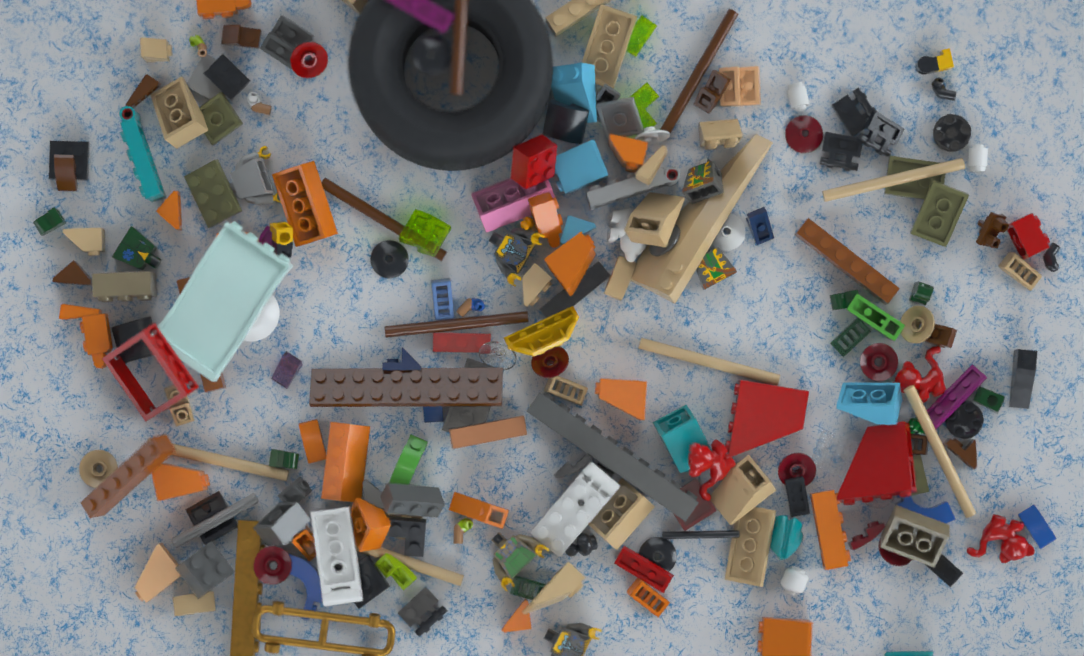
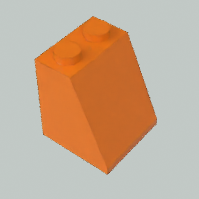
M582 232L544 258L547 267L570 297L574 294L596 255L594 251L596 247L593 240L588 234L584 236Z
M600 378L599 382H596L595 394H599L598 398L638 420H645L647 381Z
M162 463L152 472L158 501L208 490L210 485L208 474L205 475V472L202 470Z
M762 617V621H759L758 625L761 641L758 640L757 652H760V656H811L813 622L807 619Z

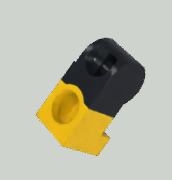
M950 48L942 50L940 56H923L915 65L916 71L922 75L950 70L954 67Z
M287 222L270 223L272 247L275 249L273 252L279 256L282 253L290 259L293 249V227Z

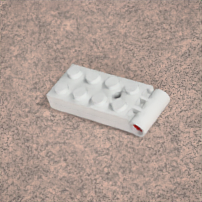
M590 461L530 533L560 558L615 494L620 485ZM579 499H583L585 504H581Z
M350 506L311 512L323 605L331 606L363 601ZM338 563L341 564V565H342V569H341V570H337V569H336V564H338Z

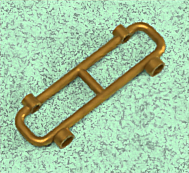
M273 601V605H263L253 615L252 634L258 641L265 643L264 651L268 653H279L281 645L360 654L361 656H386L394 647L395 628L389 621L380 619L381 615L377 613H370L369 618L288 608L284 607V602ZM264 613H271L277 616L289 615L321 619L319 640L311 641L264 635L259 631L261 616ZM329 621L368 625L372 628L384 627L388 631L386 647L375 649L327 643Z

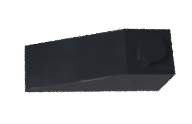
M1014 350L1009 407L1029 409L1038 351Z

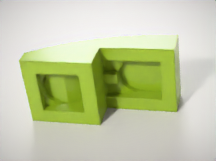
M385 553L375 563L387 579L392 576L402 590L408 588L417 579L407 566L388 553Z

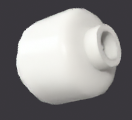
M792 566L785 569L780 584L785 588V593L795 596L796 593L804 592L809 577L804 569Z

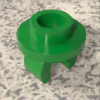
M917 417L911 418L908 422L910 434H925Z

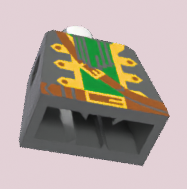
M704 158L700 161V165L688 170L682 193L691 204L724 192L722 173L710 159Z
M719 248L712 251L708 249L696 269L703 290L737 273L734 266Z

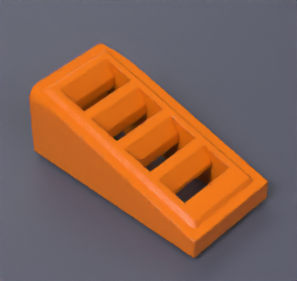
M62 304L59 319L82 318L102 314L101 309Z
M639 578L627 590L629 596L657 617L661 615L670 603ZM648 590L649 592L642 600L641 597ZM653 595H655L654 599L648 605L647 602L651 599ZM659 599H660V600H661V603L657 606L656 609H653V607L655 606V604H656V603L659 601Z

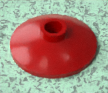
M305 42L298 45L290 57L292 70L303 78H314L320 75L328 64L326 50L315 42ZM306 56H311L310 59L305 60Z

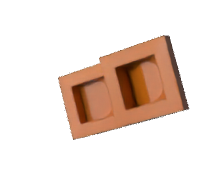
M318 420L299 423L308 463L325 460L327 454Z

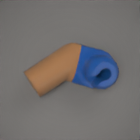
M468 298L456 312L464 317L469 310L482 311L485 305L481 299Z

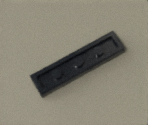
M598 261L585 272L571 297L563 289L539 310L547 318L571 306H575L611 275Z

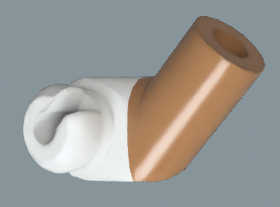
M250 92L247 102L252 111L270 115L272 106L262 104L258 94Z

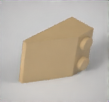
M182 76L150 95L164 139L176 149L208 131L204 116Z
M570 562L566 563L522 613L528 614L563 601L566 597L571 598L584 586L581 582L586 577Z

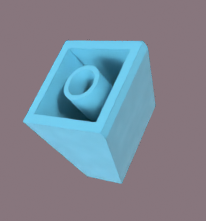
M595 139L556 156L555 174H557L559 181H556L559 191H563L565 195L608 179L609 174Z

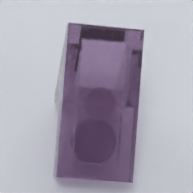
M286 351L271 379L287 389L301 369L302 361Z

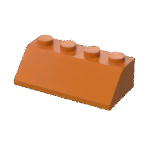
M314 161L272 174L287 222L293 227L295 247L338 234Z
M338 422L330 423L321 499L354 502L356 498L362 499L370 426Z

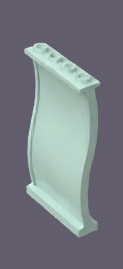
M235 221L232 223L225 222V226L199 262L173 307L158 326L179 359L211 381L219 379L221 372L238 350L265 304L287 272L293 267L289 263L291 259L282 253L280 256L274 253L275 249L267 243L261 244L258 242L259 238L251 232L246 234L242 231L243 227Z

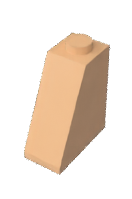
M163 543L156 545L134 587L137 590L135 592L136 596L146 603L181 577L175 569L179 564Z

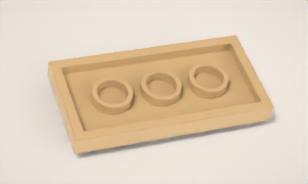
M600 4L582 63L595 65V84L603 86L606 83L614 89L638 16Z
M754 507L734 523L733 530L740 531V538H732L724 580L763 587L776 515L775 510Z

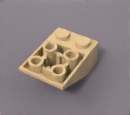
M738 119L699 122L698 124L700 147H705V150L716 149L720 145H724V148H734L743 138Z
M649 192L630 214L625 227V232L631 242L666 247L685 198Z
M748 455L729 471L711 494L710 500L731 526L774 493L776 489L769 478Z

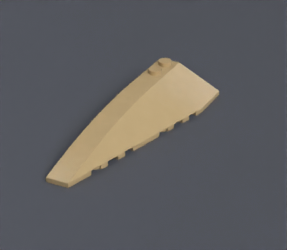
M756 134L720 170L724 192L694 204L689 202L680 211L675 223L680 228V236L676 244L661 256H653L649 251L650 245H647L636 262L630 281L675 304L773 142Z

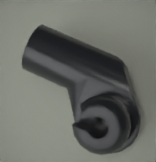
M935 78L932 82V89L936 96L955 101L957 92L946 90L943 83L944 80L942 78Z
M1053 242L1043 255V260L1047 270L1056 272L1059 264L1056 261L1055 255L1059 251L1060 246Z

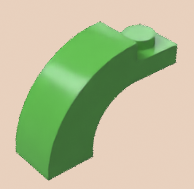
M410 434L389 483L410 485L428 441Z

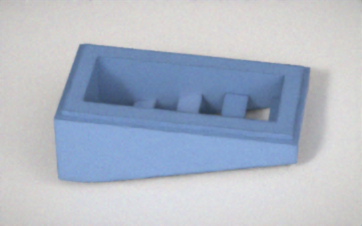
M450 278L431 280L435 320L453 319L454 310ZM447 285V289H436V286ZM448 293L446 297H437V294ZM449 301V304H445V305H438V304H437V302ZM449 309L450 312L438 313V310Z

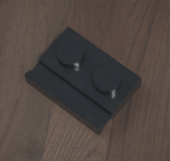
M224 54L203 73L231 101L251 82Z

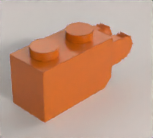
M197 0V14L203 17V19H214V16L222 15V18H231L233 14H238V10L250 8L252 2L251 0Z
M550 192L528 198L536 230L538 233L545 235L550 247H558L563 220L556 211L559 208L556 197L552 198Z
M103 313L82 317L80 329L85 334V341H83L84 351L92 356L96 368L103 369L107 366L102 358L113 349L108 314Z

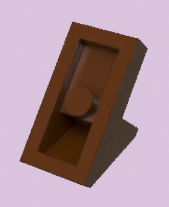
M239 24L223 25L221 44L259 49L262 30L242 27Z
M935 324L932 334L924 342L942 348H952L957 330Z
M951 438L946 439L943 445L970 469L975 470L977 468L976 440L972 439L962 449L963 444L956 438L953 440Z

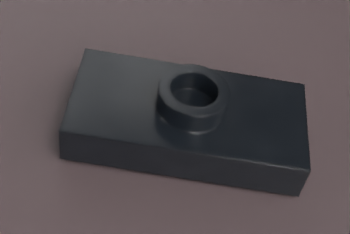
M804 477L784 479L790 516L796 517L810 514Z
M942 553L935 568L926 565L950 588L963 575V572Z

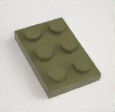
M889 156L887 175L930 166L939 162ZM946 174L886 187L884 194L924 200L932 181L935 180L944 184Z
M218 159L184 176L208 228H212L242 212Z
M933 180L910 233L947 247L969 194Z

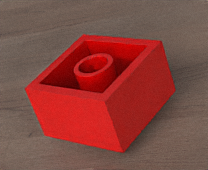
M541 134L513 147L511 179L524 189H528L554 177L557 144Z
M1033 213L1010 223L1007 229L1019 256L1023 260L1050 248L1048 244L1050 240L1047 234L1042 232L1040 228L1041 222Z

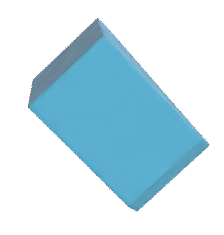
M568 215L560 240L561 245L580 232L586 234L595 229V224Z

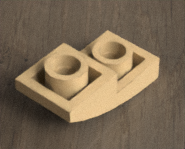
M618 256L604 294L621 301L632 278L636 262H628L626 258Z
M175 385L164 388L168 400L179 394ZM188 396L170 406L176 427L194 421Z
M213 591L206 593L199 599L195 594L172 597L175 617L216 611Z

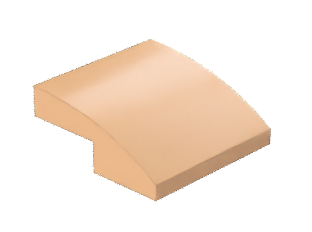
M759 66L719 68L720 73L731 79L720 98V106L761 105Z

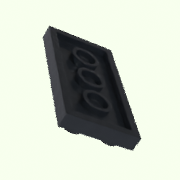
M467 358L464 368H496ZM450 406L442 430L449 432V429L485 423L491 406Z

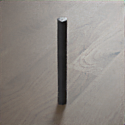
M739 530L662 532V539L740 538Z

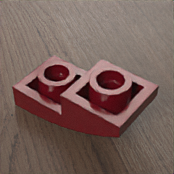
M878 520L868 523V527L864 528L866 536L863 537V534L852 537V541L848 542L850 549L855 550L872 541L882 532L885 524L879 523Z

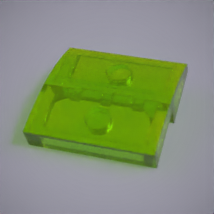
M415 209L398 237L399 242L417 247V252L435 257L449 234L451 226L428 213Z

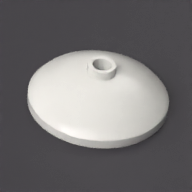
M273 294L243 341L251 342L264 339L276 328L280 310Z

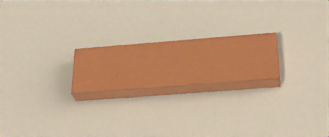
M522 415L449 429L451 447L456 449L527 435L525 418Z

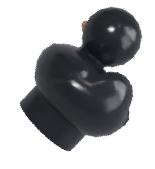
M580 533L576 544L572 543L565 553L568 556H575L578 552L582 556L590 555L593 550L598 548L596 537Z

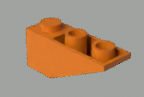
M454 492L449 507L450 511L501 529L504 527L509 512L508 509Z

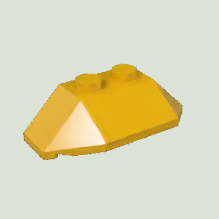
M571 306L504 337V340L509 350L530 356L541 355L546 350L561 346L569 340L579 316L574 306Z

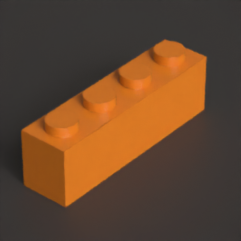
M834 490L810 493L824 570L848 566V561H851L849 550H845L844 543L847 542L846 532L842 531L841 523H844L842 512H838L837 505L840 504V501H837L838 493H835Z

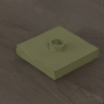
M223 92L218 93L199 108L208 128V131L204 134L211 145L217 144L243 124Z

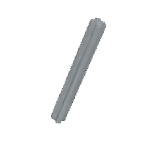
M252 493L172 538L173 545L178 548L256 505L259 502L257 496Z

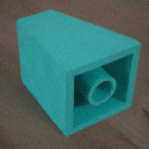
M687 405L653 422L680 474L690 470L688 455L691 444L705 445L711 450L697 419Z

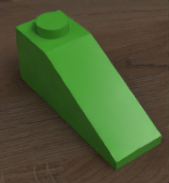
M859 294L855 295L846 309L892 341L897 339L905 327L903 323Z

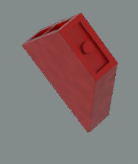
M739 380V384L735 383L734 395H737L736 403L732 402L731 414H734L733 422L729 421L728 433H731L730 441L726 440L725 444L728 455L733 457L803 429L809 391Z
M902 421L897 422V424L867 427L837 494V501L844 505H854L855 501L862 500L863 503L873 502L875 498L890 500L892 496L910 497L911 493H917L910 425Z

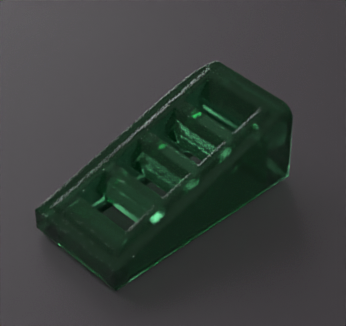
M856 317L830 344L844 357L872 329ZM856 324L864 330L863 333L857 329ZM852 329L859 337L855 338L849 331ZM847 335L853 342L850 344L843 336ZM839 340L847 346L846 349L838 343Z
M516 575L513 581L515 587H511L510 594L533 600L535 598L533 595L536 585L539 586L538 594L546 584ZM521 581H523V585H522V588H521V592H518V591H519V588H520ZM528 583H530L531 586H530L529 593H528V595H527V594H525V593H526V590H527V587H528Z

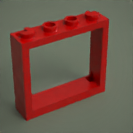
M155 323L102 358L145 422L199 388ZM140 339H143L179 391V394L157 408L119 355Z

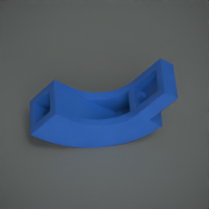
M896 495L897 498H901V501L895 503L897 506L943 523H949L956 519L946 501L930 508H923L917 505L911 496L900 497Z
M288 553L292 561L290 575L298 577L304 583L307 590L304 610L316 611L317 605H314L315 602L323 603L319 572L307 559Z

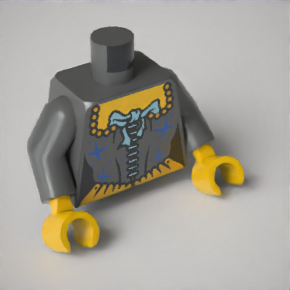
M514 228L511 231H507L504 237L496 232L490 237L489 242L498 247L494 253L496 263L507 278V282L512 286L516 287L514 284L515 279L522 280L516 274L521 272L535 246L542 245V243H539V237L545 238L544 234L536 233L531 229Z
M572 623L566 627L562 626L559 633L548 629L544 639L553 643L550 649L551 656H583L591 639H600L595 636L596 631L602 632V629L594 628L584 623Z

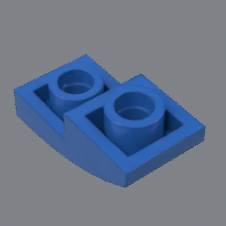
M1035 505L1018 514V517L1024 523L1040 549L1057 539Z

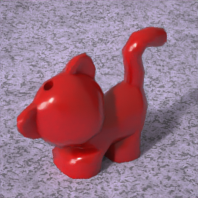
M933 346L926 350L925 359L930 364L931 369L925 377L921 376L920 372L915 369L911 362L906 361L903 363L902 369L899 370L893 382L900 383L901 393H905V388L914 385L922 403H925L930 398L929 393L933 397H937L945 392L943 372L939 368L937 361L933 358L934 354L941 352L939 346Z
M717 439L711 443L712 451L705 445L691 444L688 455L690 477H697L710 468L711 478L701 485L699 491L702 499L706 501L711 499V495L707 493V490L718 481L724 479L729 470L736 465L733 458L727 454V448Z
M993 514L991 521L983 529L980 549L975 550L969 547L967 548V553L972 557L980 558L986 554L988 541L998 539L1002 540L1001 552L999 554L1001 563L1016 561L1025 556H1032L1035 550L1025 537L1016 533L1023 530V522L1012 519L1010 524H1006L1005 517Z

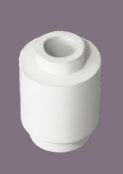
M803 82L788 85L789 90L787 93L791 109H795L796 112L806 110V106L810 105L806 86H803Z
M974 144L972 148H968V167H970V172H985L988 149L984 148L982 144Z

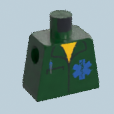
M132 226L112 255V258L144 270L147 264L157 269L162 259L154 255L157 247Z

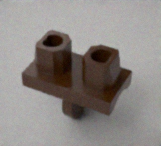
M990 212L985 221L979 220L977 225L981 229L976 243L982 246L998 248L1001 243L997 237L998 233H1004L1009 227V224L1005 221L1006 216Z

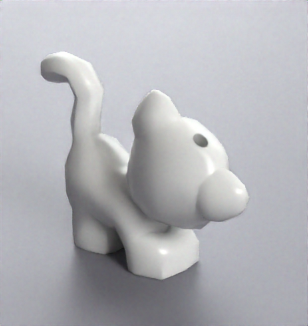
M632 208L613 210L609 216V224L615 225V228H611L607 233V242L612 243L618 237L620 238V248L628 262H634L647 245L631 242L625 232L630 214L634 211Z

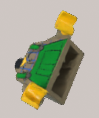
M499 532L492 539L493 543L499 548L494 553L492 561L495 574L500 580L503 589L508 591L506 586L509 583L515 587L512 579L537 555L544 558L541 552L544 549L549 552V548L541 545L530 536L522 534L512 535L507 540Z

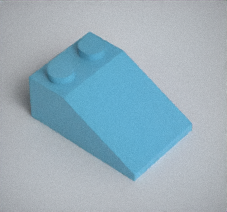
M575 63L554 66L551 89L555 100L568 106L574 103L589 110L587 123L597 122L595 65Z
M843 383L836 408L875 424H897L903 402L900 383Z

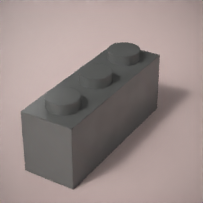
M387 483L380 495L385 512L389 514L438 518L445 505L439 487Z

